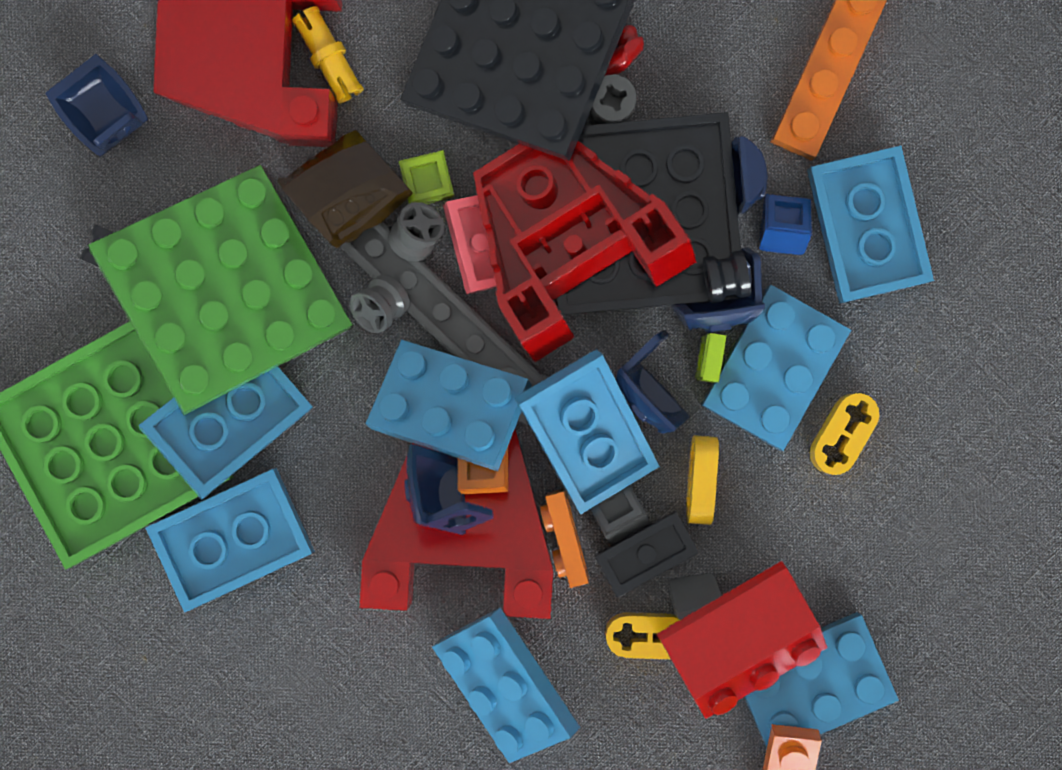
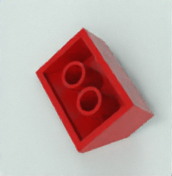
M782 561L657 633L658 638L705 720L714 714L721 715L730 711L741 698L755 690L761 691L771 687L782 674L796 666H806L812 663L823 650L827 649L820 625Z

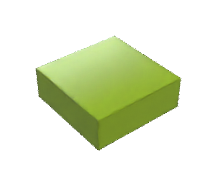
M443 150L399 161L403 182L413 192L408 198L409 204L415 202L430 204L455 197Z
M708 333L701 338L695 374L697 381L719 382L727 335Z

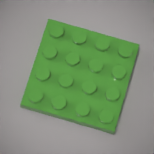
M261 165L88 245L89 251L183 415L343 333L352 326L351 321Z
M130 321L0 392V451L65 570L76 566L199 498L139 429V424L173 399V396ZM231 475V476H230L227 480H225L222 484H224V483L228 482L229 480L233 479V478H234L233 475Z

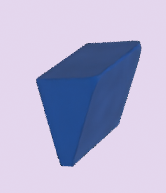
M765 194L759 249L767 252L803 255L812 235L811 199Z

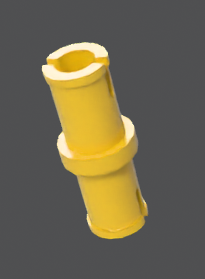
M318 6L303 10L306 17L302 18L301 14H297L292 19V22L297 27L312 54L310 57L311 63L315 69H321L336 96L338 104L351 100V93L357 96L364 88L357 80L344 57L346 53L344 45L341 41H335L320 14Z

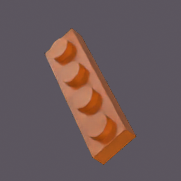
M887 0L834 1L771 143L813 161L816 158Z

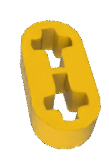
M862 393L847 394L840 397L835 403L810 448V459L814 467L819 471L831 475H840L847 472L854 465L880 417L879 408L870 396ZM859 403H862L861 413L866 416L865 421L854 422L847 432L844 429L851 416L845 412L846 407L857 406ZM840 436L844 437L838 448V452L843 455L842 461L840 463L832 461L829 465H826L827 455L822 452L825 445L834 446Z
M699 435L692 437L686 499V521L690 524L711 525L713 522L719 459V442L717 437Z
M619 613L613 616L606 624V642L610 650L620 657L670 659L660 639L653 638V633H659L679 620L675 614ZM624 623H630L633 632L646 633V638H632L630 646L624 647L621 645L620 639L613 637L614 632H620Z

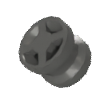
M620 75L604 76L590 110V115L594 122L597 124L628 122L633 114L637 100L636 90L632 83ZM612 94H615V95H617L618 97H620V96H623V97L617 98L616 96H612Z
M415 202L408 204L402 209L397 222L393 224L389 232V244L400 258L413 262L424 260L430 255L435 243L441 238L444 231V221L433 207L425 203Z
M388 275L375 277L369 283L367 289L359 290L350 300V309L357 323L367 331L376 334L388 329L393 319L402 317L410 305L408 293L396 279Z

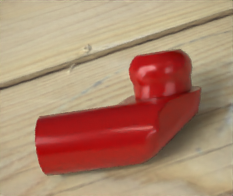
M632 25L624 27L617 44L618 47L614 51L605 76L618 75L623 72L643 51L644 40L643 37L638 36L636 27Z

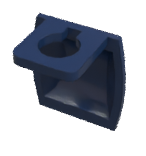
M97 54L93 55L45 92L64 124L84 145L99 157L103 156L149 120L142 105L126 82Z
M739 136L733 139L731 146L738 214H743L756 200H761L764 197L768 174L761 150L745 136Z
M749 247L741 248L749 270L751 296L714 304L709 302L687 305L674 304L671 306L688 330L701 328L708 333L731 330V326L749 324L765 309V304L762 302L761 259L759 254Z
M666 330L653 336L628 362L617 370L616 380L622 394L630 404V409L642 423L646 421L658 429L659 433L674 432L690 417L664 386L641 364L670 335Z
M415 444L409 445L406 469L408 479L404 480L406 500L410 503L414 522L464 535L467 529L494 518L492 509L465 502V494H461L457 490L458 460L456 457Z

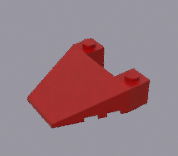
M159 0L157 4L153 93L208 115L225 119L250 131L254 130L290 146L329 147L336 142L338 111L336 98L330 89L289 87L293 10H305L313 6H318L320 11L342 12V0Z
M579 141L576 144L570 161L518 144L473 172L482 222L488 239L490 264L494 271L497 286L498 306L520 343L534 362H537L575 338L553 300L630 252L634 253L656 287L697 262L689 237L665 202L655 195H649L632 183L630 177L620 170L615 171L598 159L596 153Z
M516 428L508 444V492L465 494V502L492 509L494 518L467 529L464 535L420 525L413 521L411 506L406 500L404 480L408 479L406 456L362 559L359 608L407 611L413 599L415 563L505 568L503 612L507 617L551 619L553 566Z

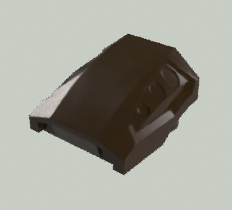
M357 130L343 135L337 142L317 153L287 178H279L277 180L282 190L336 249L345 242L356 240L363 231L379 225L413 194Z

